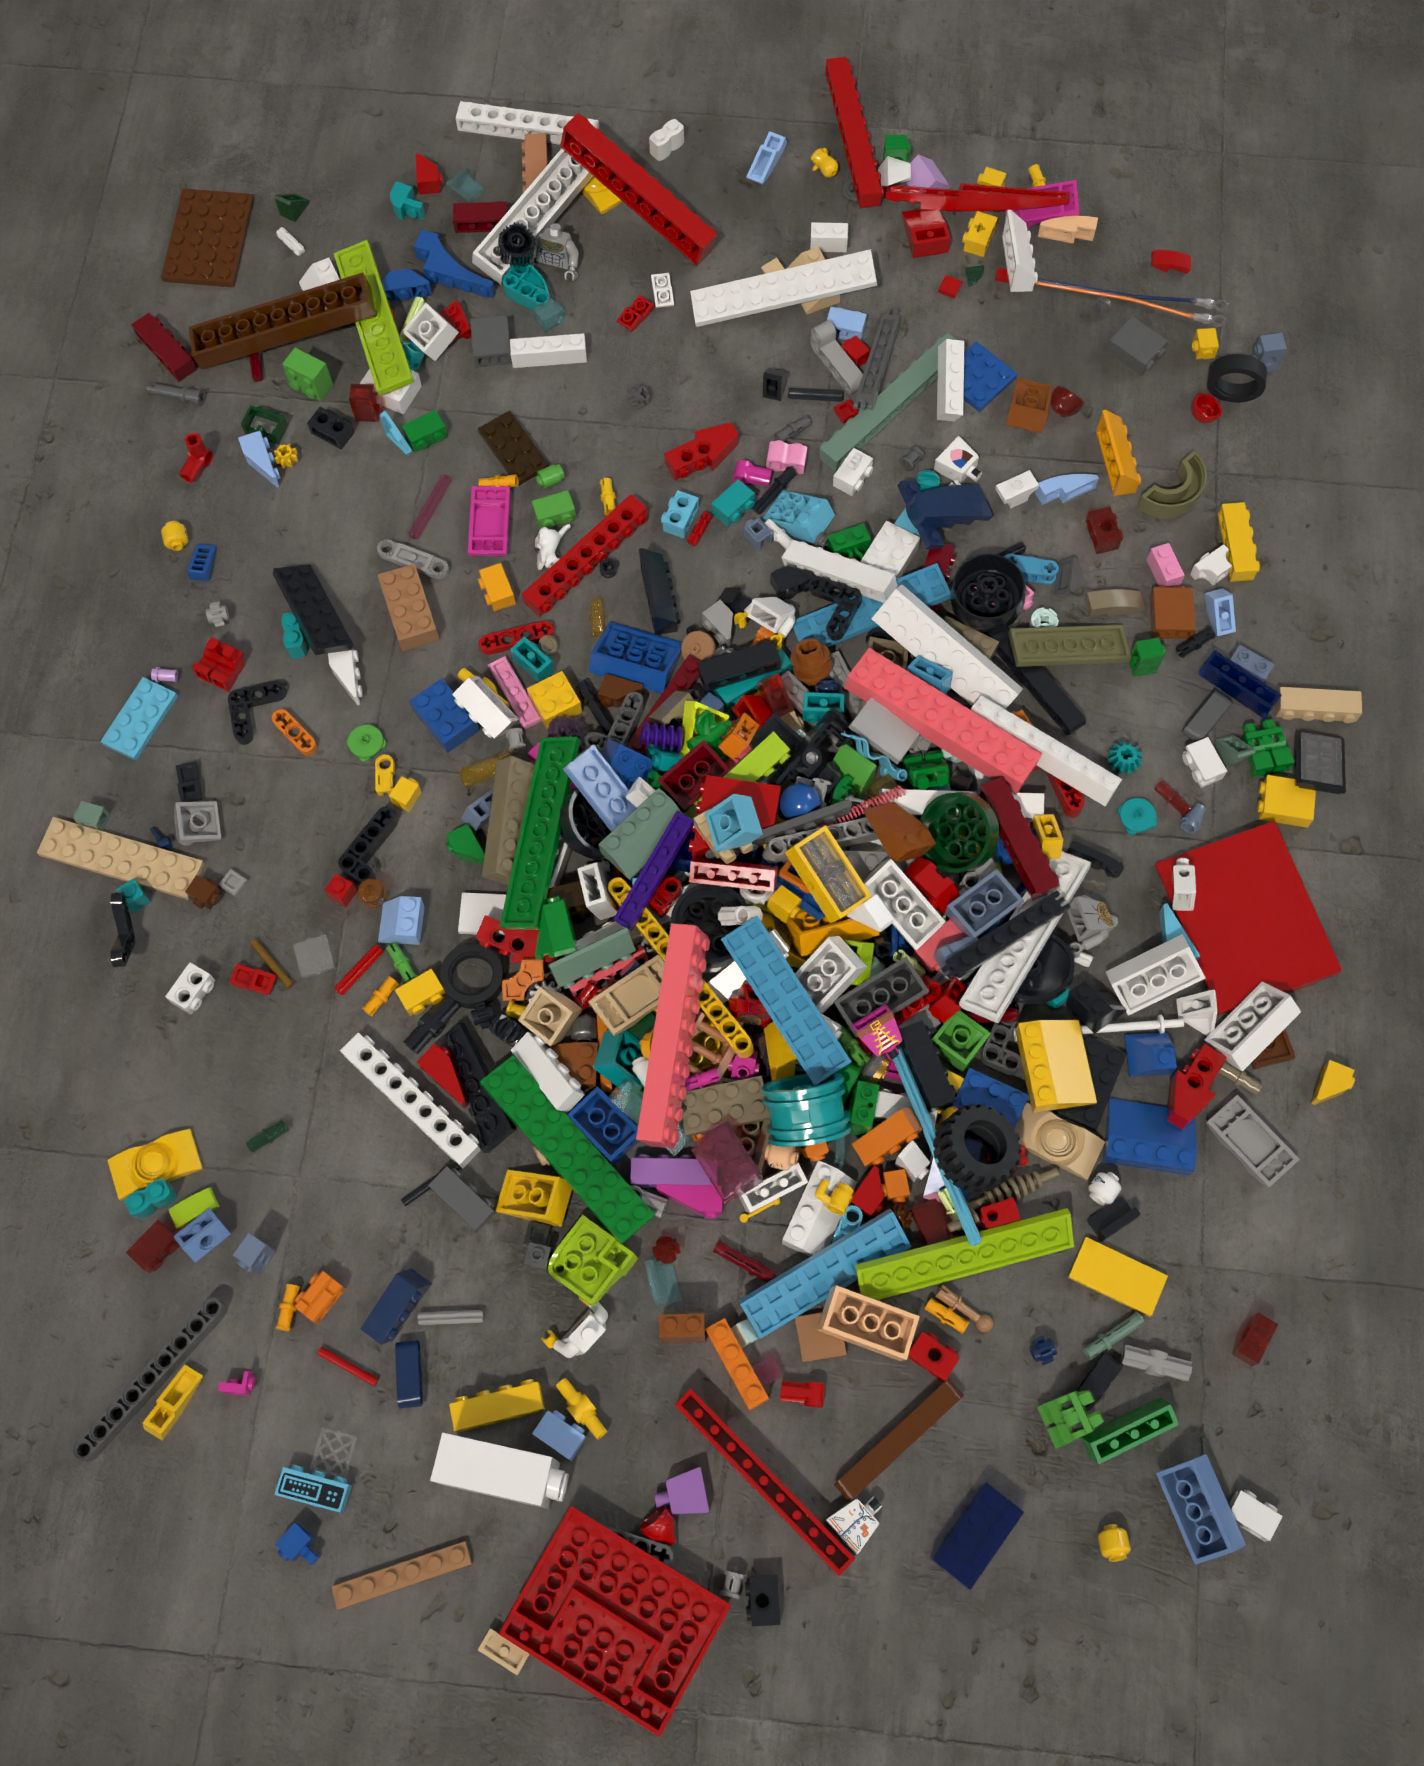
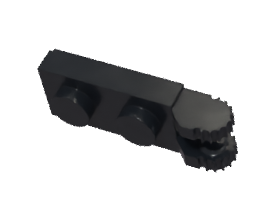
M1072 841L1068 848V854L1091 862V868L1096 870L1102 869L1107 876L1114 879L1119 877L1124 870V865L1118 862V860L1076 841Z

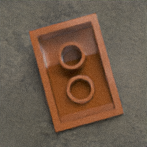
M1017 377L1006 424L1013 428H1023L1033 433H1042L1049 413L1053 386Z
M895 802L868 808L863 811L889 858L895 864L921 857L936 844L928 828Z
M573 1042L552 1046L546 1045L558 1055L557 1060L569 1069L570 1072L568 1074L581 1084V1090H594L598 1086V1071L593 1068L599 1050L598 1043Z

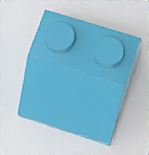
M732 794L705 813L716 852L748 845L763 835L750 796Z

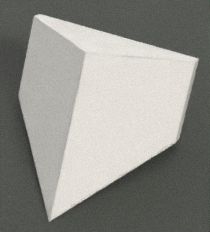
M887 156L876 171L880 173L879 184L883 187L912 180L911 164Z
M1215 990L1177 998L1178 1019L1183 1018L1185 1023L1209 1036L1215 1029L1217 1017Z

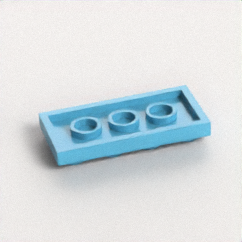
M142 677L100 742L102 745L136 761L178 697L177 693Z

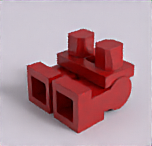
M211 637L206 643V648L202 653L203 657L199 662H195L192 669L197 678L210 684L213 682L214 686L230 692L237 680L238 674L245 666L244 653Z

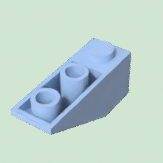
M260 431L238 437L247 463L274 486L280 487L277 480L280 479L277 467L273 468L272 465L275 463L273 454L267 451L270 448L267 437L263 438Z

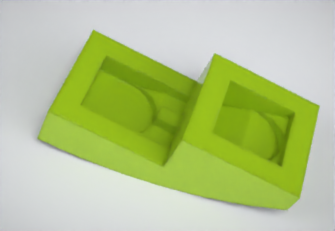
M207 1188L186 1198L168 1210L176 1229H182L208 1208L214 1211L220 1206L212 1188Z

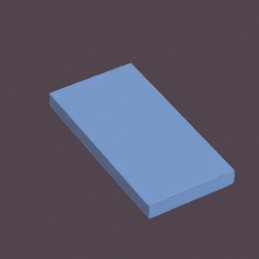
M594 744L563 768L611 832L637 809L626 798L629 791Z

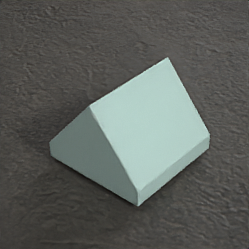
M749 1319L741 1321L731 1328L742 1349L759 1339Z

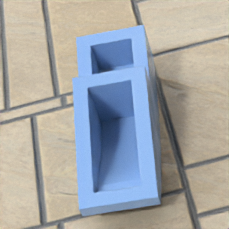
M769 131L764 144L760 146L746 176L747 179L762 185L765 183L787 145L786 137Z
M1069 474L1049 478L1038 483L1039 487L1035 490V494L1042 505L1056 498H1060L1062 503L1095 489L1099 477L1092 474Z

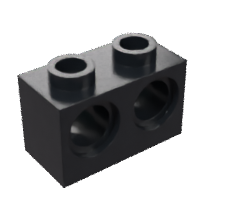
M321 406L307 422L311 434L341 450L354 434L352 423L347 418H341L332 410H326Z

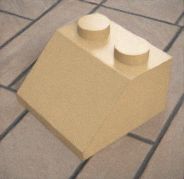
M541 986L518 1021L549 1046H552L562 1041L582 1011V1008L567 996Z

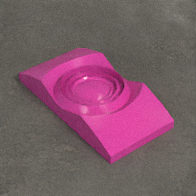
M1072 180L1027 188L1069 192V204L1012 210L1026 222L1027 228L1053 218L1077 216L1080 214L1077 182Z
M472 486L468 556H507L510 486Z

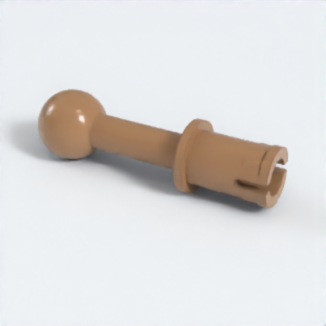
M941 1285L937 1291L938 1293L935 1294L936 1298L943 1301L953 1310L955 1308L976 1322L975 1324L979 1331L985 1333L993 1328V1320L989 1315L978 1314L961 1301V1295L957 1296L947 1287Z

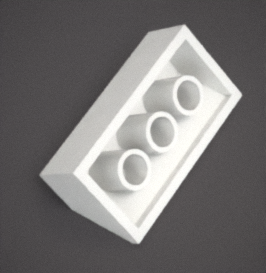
M1007 210L1002 241L1010 291H1033L1038 275L1037 272H1034L1035 258H1032L1033 245L1029 243L1031 233L1027 231L1025 221L1012 210Z
M892 859L883 861L863 882L871 896L875 894L879 896L894 918L892 924L914 950L923 945L946 922Z
M1183 934L1106 971L1108 979L1120 1002L1126 1009L1128 1016L1205 979Z
M1261 982L1204 1041L1211 1048L1226 1056L1225 1061L1243 1072L1301 1011L1291 995Z
M819 1160L782 1240L783 1245L809 1257L830 1245L842 1216L829 1211L825 1204L815 1197V1191L821 1180L825 1179L830 1183L825 1191V1194L828 1196L831 1195L838 1183H844L853 1190L857 1184L856 1181L839 1169Z

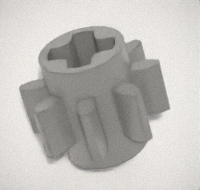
M220 601L210 603V608L206 609L208 622L215 623V627L224 626L225 620H229L226 605H220Z

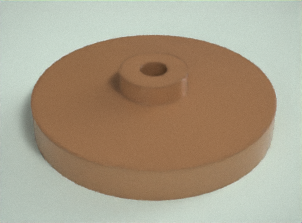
M691 632L682 642L681 652L684 660L690 655L702 661L706 658H712L715 653L714 641L706 632Z

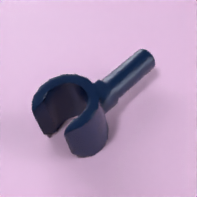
M155 827L150 828L161 849L172 848L168 836L161 838Z

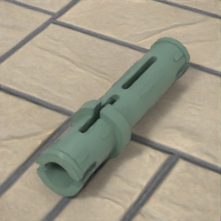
M1135 1312L1105 1334H1099L1095 1341L1082 1348L1085 1356L1091 1361L1105 1350L1109 1351L1112 1349V1345L1145 1324L1143 1317L1138 1312Z

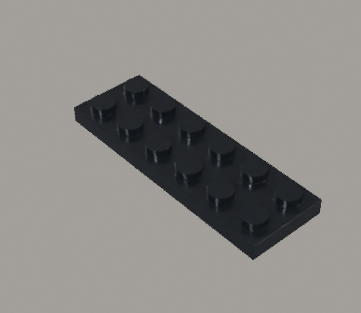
M309 564L274 568L273 576L313 653L320 655L352 650L353 643L312 566Z

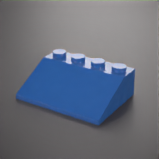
M610 621L591 652L589 672L598 676L610 674L643 684L645 689L652 690L653 692L663 693L672 678L680 657L682 642Z
M1109 1098L1102 1162L1189 1176L1195 1171L1196 1119L1194 1118L1182 1130L1167 1121L1168 1107Z

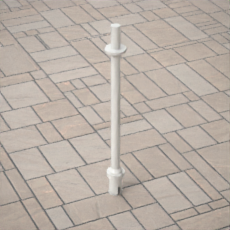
M1158 1015L1157 1020L1108 1024L1097 1033L1158 1029L1160 1034H1164L1165 1028L1184 1027L1183 1018L1164 1020L1162 1015ZM1086 1025L1080 1026L1082 1034L1093 1033ZM1014 1028L1013 1034H1014V1040H1015V1042H1016V1041H1017L1016 1032H1015L1016 1028Z

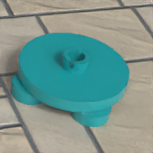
M1130 799L1117 810V814L1120 816V820L1129 835L1145 832L1157 825L1156 811L1146 799Z

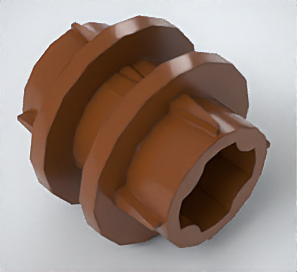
M814 638L802 640L794 646L795 650L792 652L790 660L797 679L810 686L816 685L817 682L828 677L833 665L827 646Z

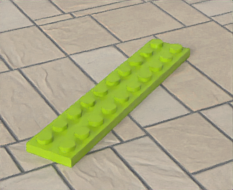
M368 240L333 253L341 279L363 272L371 286L376 316L355 323L379 396L414 383Z
M1066 1208L980 1231L979 1234L982 1241L976 1246H971L965 1235L855 1265L859 1292L866 1297L880 1300L1073 1248L1071 1213Z

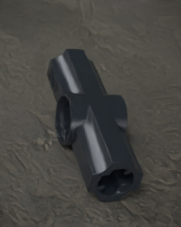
M445 995L432 1011H427L420 1018L418 1026L403 1042L414 1053L419 1054L432 1038L438 1037L443 1032L446 1023L458 1011L460 1006L450 996Z

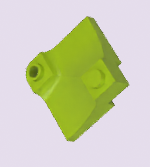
M582 1215L554 1251L549 1260L548 1272L560 1284L567 1287L592 1307H595L603 1295L622 1276H626L638 1258L613 1236ZM564 1267L563 1272L558 1273V1269Z

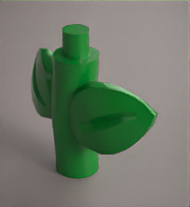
M706 710L696 718L694 724L699 735L686 741L687 747L691 751L704 740L722 761H727L729 756L725 755L718 746L722 741L721 737L727 734V729L732 727V723L730 720L716 723L715 716L711 711Z

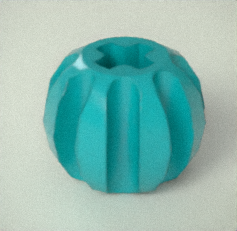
M923 470L915 478L920 492L939 488L940 486L939 476L931 470Z

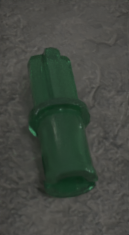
M281 1119L268 1129H262L263 1132L247 1141L246 1145L251 1152H255L269 1142L272 1144L273 1140L288 1132L289 1129Z

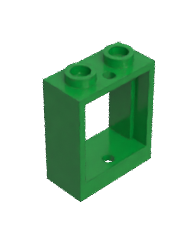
M858 1081L853 1088L847 1112L850 1116L848 1123L851 1124L849 1135L862 1137L872 1128L880 1085Z

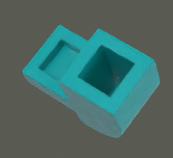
M396 181L390 192L394 214L401 220H404L406 215L423 220L425 217L424 206L422 202L415 200L413 187Z

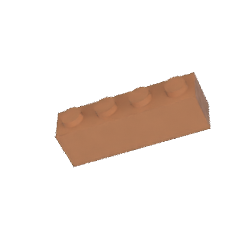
M546 133L525 134V142H521L522 153H525V156H522V167L525 168V171H522L523 182H526V185H523V193L548 165Z

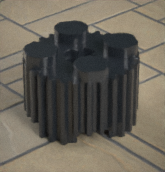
M514 222L509 227L506 226L503 232L499 233L497 251L503 264H510V266L513 265L514 267H519L520 265L527 266L530 260H532L536 238H534L530 229L527 230V227L523 226V223L520 225L519 222L517 224Z

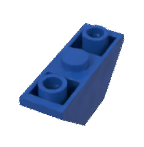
M410 269L390 271L382 280L388 302L432 295L429 280Z

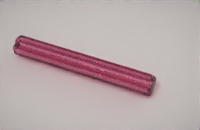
M444 474L440 476L409 531V536L412 539L417 540L422 534L451 482L449 476Z

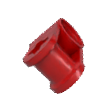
M675 877L666 878L656 889L647 907L653 908L660 918L670 911L682 895L683 890L680 881ZM672 885L678 887L675 892L667 891L668 887Z

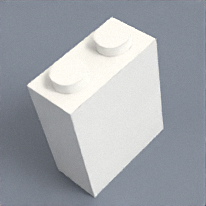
M597 862L577 868L586 907L600 920L615 916L618 912V906L608 889V884L611 881L609 874Z

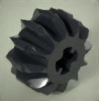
M498 1014L489 1027L492 1034L512 1047L526 1034L523 1027L503 1014Z

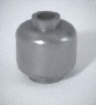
M582 1014L577 1017L571 1026L572 1040L574 1042L595 1043L598 1040L597 1020L588 1014Z

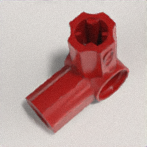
M197 433L187 435L184 439L188 449V459L178 473L181 478L189 483H194L203 467L209 466L213 459V452L206 449L200 435Z

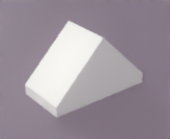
M877 894L847 914V917L879 932L894 922V918Z

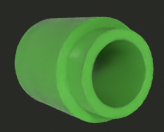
M553 464L537 471L535 478L539 487L543 486L544 489H547L562 482L565 475L559 464Z

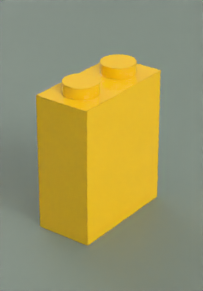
M1267 775L1264 781L1260 782L1258 793L1261 794V800L1258 801L1256 809L1259 812V820L1309 827L1314 819L1315 790L1299 788V786H1295V779Z

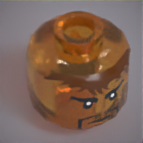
M366 879L358 887V897L363 905L374 909L385 903L387 891L380 881Z

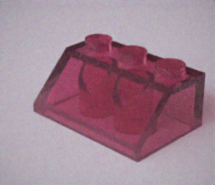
M728 1121L708 1131L691 1150L725 1205L763 1183L762 1174Z

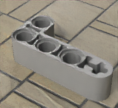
M827 320L812 328L810 343L815 354L847 394L851 395L858 391L863 374L836 341V330L832 322Z

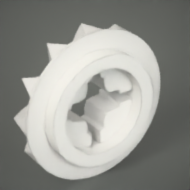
M740 888L741 897L746 900L747 904L753 902L754 905L757 903L764 905L765 901H768L774 891Z

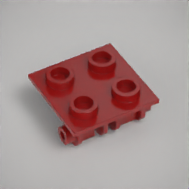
M458 299L439 312L459 332L452 342L460 336L464 339L471 337V327Z

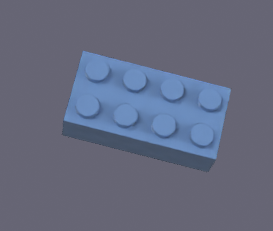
M1207 1454L1156 1473L1195 1565L1235 1552L1246 1546Z

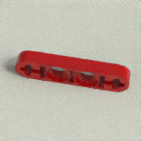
M541 621L484 635L479 640V647L481 652L486 655L508 651L522 639L521 635L524 632H530L532 635L528 640L537 644L543 636H554V627L548 621ZM544 628H547V630H548V633H547V634H544V632H543V629H544ZM509 636L513 640L509 644H504L502 639ZM486 642H490L491 647L487 648Z

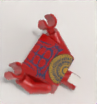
M743 983L736 995L731 994L729 996V1010L740 1026H743L745 1023L759 1026L771 1018L750 984Z

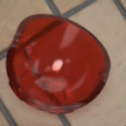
M1057 386L1052 393L1051 407L1061 417L1073 416L1085 405V402L1080 397L1064 387Z

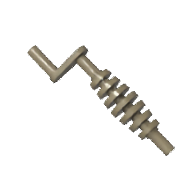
M1054 1168L1042 1174L1034 1171L1031 1172V1176L1028 1173L1023 1174L1022 1177L1020 1175L1014 1176V1180L1010 1177L1006 1180V1183L1004 1182L999 1185V1188L996 1187L991 1192L985 1191L981 1198L970 1202L965 1199L975 1224L979 1222V1217L974 1209L1013 1197L1015 1202L1019 1201L1021 1197L1028 1196V1192L1030 1194L1035 1192V1187L1038 1190L1041 1189L1043 1182L1058 1177L1059 1172L1057 1168ZM959 1219L947 1224L949 1232L963 1228Z

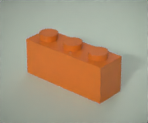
M910 1108L900 1109L852 1143V1146L865 1166H878L885 1161V1156L888 1154L894 1155L902 1149V1144L905 1142L909 1144L911 1141H915L919 1137L918 1133L923 1128Z

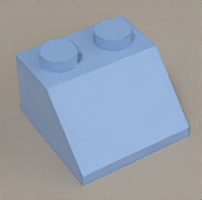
M399 896L383 903L379 943L397 942L398 944L420 945L425 908L421 897Z

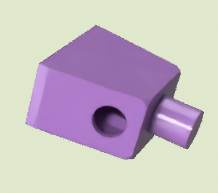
M701 1467L666 1480L667 1491L654 1493L657 1508L670 1505L672 1515L710 1513Z

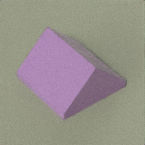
M918 154L910 163L912 180L905 182L907 186L949 189L950 185L933 160Z

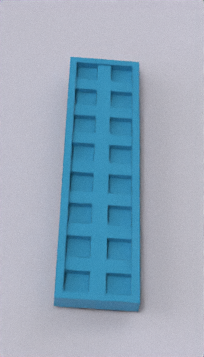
M937 563L896 579L897 587L900 585L905 586L928 607L951 599L950 590ZM861 595V605L844 637L838 641L829 639L826 632V626L838 604L830 605L795 619L793 630L798 642L814 638L829 647L879 626L872 620V617L884 603ZM853 596V598H849V601H851L852 599H856V596ZM842 611L839 617L846 618L849 612ZM838 627L836 628V630H832V633H835V631H839Z
M758 916L721 938L814 1086L852 1063Z
M888 1209L741 1298L738 1302L761 1339L827 1299L830 1287L837 1285L845 1288L857 1280L855 1265L904 1252L911 1245L893 1211Z

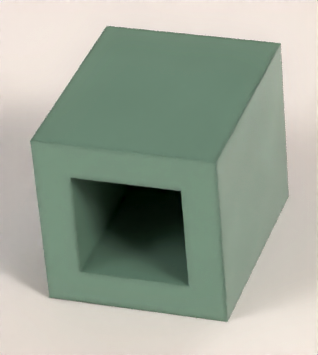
M81 801L79 807L74 811V820L77 824L100 831L104 830L110 816L104 807Z

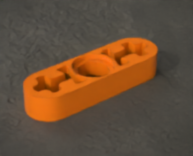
M276 710L272 715L275 727L301 754L305 756L314 754L317 750V744L313 737L286 710ZM278 718H285L288 725L285 726V724L282 721H279ZM291 729H299L300 732L297 736L292 737L289 735ZM304 739V741H305L307 744H310L311 747H310V748L304 747V745H303V743L301 742V740Z

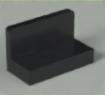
M1119 1197L1088 1218L1087 1222L1101 1242H1103L1137 1219L1141 1214L1136 1207L1131 1209L1125 1199Z

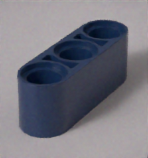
M419 1340L396 1342L395 1361L399 1409L420 1407L423 1405Z

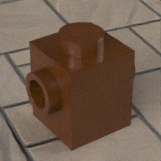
M197 875L185 891L187 896L193 900L192 903L201 909L206 907L210 910L219 902L222 894L215 881L210 878L205 880Z

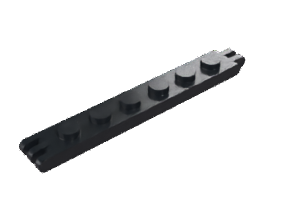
M1058 890L948 958L946 960L947 965L942 968V971L945 973L952 969L947 975L949 979L955 976L958 978L963 977L1071 908L1070 904L1067 903L1061 906L1066 900L1064 897L1056 900L1055 898L1061 893Z

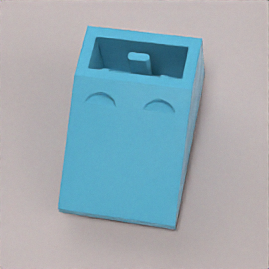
M782 490L764 515L763 520L771 519L791 536L814 544L818 535L824 532L835 514L827 499Z

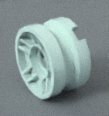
M1044 607L1039 608L1033 612L1029 628L1057 627L1059 621L1057 614L1050 608L1049 610L1044 609Z

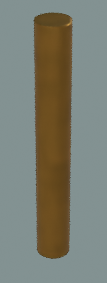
M257 939L252 940L250 945L274 974L277 975L287 989L292 988L294 983L259 941Z

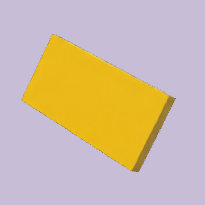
M1088 1237L1084 1238L1068 1276L1069 1279L1148 1317L1152 1316L1168 1277Z

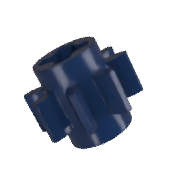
M1043 1335L1032 1340L1034 1345L1029 1346L1034 1361H1041L1042 1365L1053 1362V1356L1057 1355V1350L1052 1339L1045 1340Z

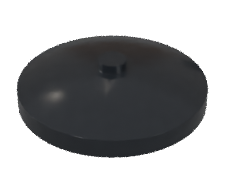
M1051 933L1012 999L1013 1001L1023 1004L1046 1003L1056 999L1068 989L1074 977L1075 963L1070 948L1062 939Z

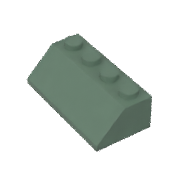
M658 788L599 843L600 852L621 873L631 880L645 866L676 811L681 814L683 813L674 801Z
M626 927L548 964L558 987L563 986L564 989L575 985L574 980L580 977L586 980L595 975V970L602 968L604 971L614 966L613 961L621 959L623 962L633 957L632 952L636 950Z

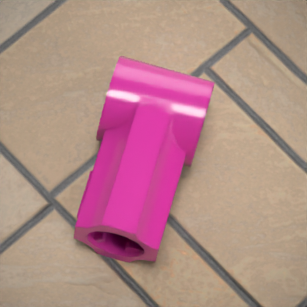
M738 460L732 480L734 483L739 479L745 485L752 483L769 487L772 469L753 466L747 460Z

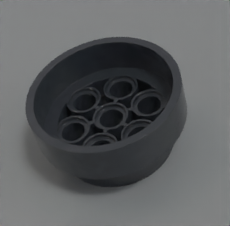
M576 787L566 795L561 805L560 825L562 838L576 853L594 860H605L607 858L601 854L599 843L607 837L606 832L609 835L611 831Z
M696 885L680 896L671 913L670 927L671 923L684 924L689 922L708 935L710 946L705 954L706 965L721 964L733 958L726 947L719 950L714 945L716 940L725 937L732 931H727L721 925V922L718 920V913L713 910V905L721 904L723 907L747 906L744 899L735 890L727 886ZM695 904L701 905L703 913H694L692 906ZM705 922L713 923L714 930L712 932L704 929L703 924ZM735 925V929L739 928L742 925Z

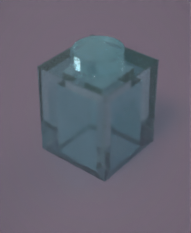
M552 298L534 309L535 321L545 333L564 322V310Z

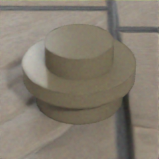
M546 635L539 640L538 648L543 654L551 655L556 652L558 642L553 636Z

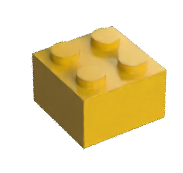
M563 671L527 688L528 696L547 730L582 713L581 702Z

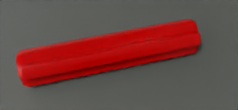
M377 944L373 945L334 986L335 991L340 995H344L383 954L382 948Z

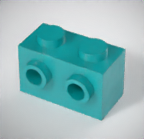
M738 479L711 503L712 514L729 527L732 523L738 522L744 512L750 511L755 505V493Z
M525 636L510 649L513 661L535 681L540 682L554 672L552 659L547 654H543L534 642H530Z
M804 692L802 721L817 723L832 708H835L844 715V694Z

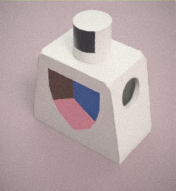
M959 436L935 460L934 471L953 481L958 480L959 483H962L967 477L976 482L982 475V472L976 468L979 456Z

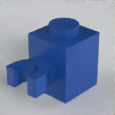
M295 1522L275 1544L279 1548L278 1554L286 1561L289 1559L297 1561L302 1556L310 1565H314L320 1558L309 1548L315 1538L300 1523Z

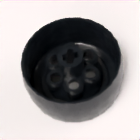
M981 554L968 559L959 567L952 580L950 591L952 609L956 618L962 624L978 632L993 633L1006 629L1016 621L1025 604L1026 586L1021 570L1014 562L997 554ZM976 587L977 591L972 592L971 589ZM1003 593L1006 598H1000L999 594ZM974 600H980L982 603L976 605ZM994 603L996 607L990 608L988 605Z

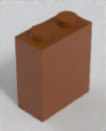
M1185 586L1153 587L1150 594L1152 638L1189 639L1194 634L1193 588H1186Z
M704 1313L659 1315V1339L661 1344L706 1343Z

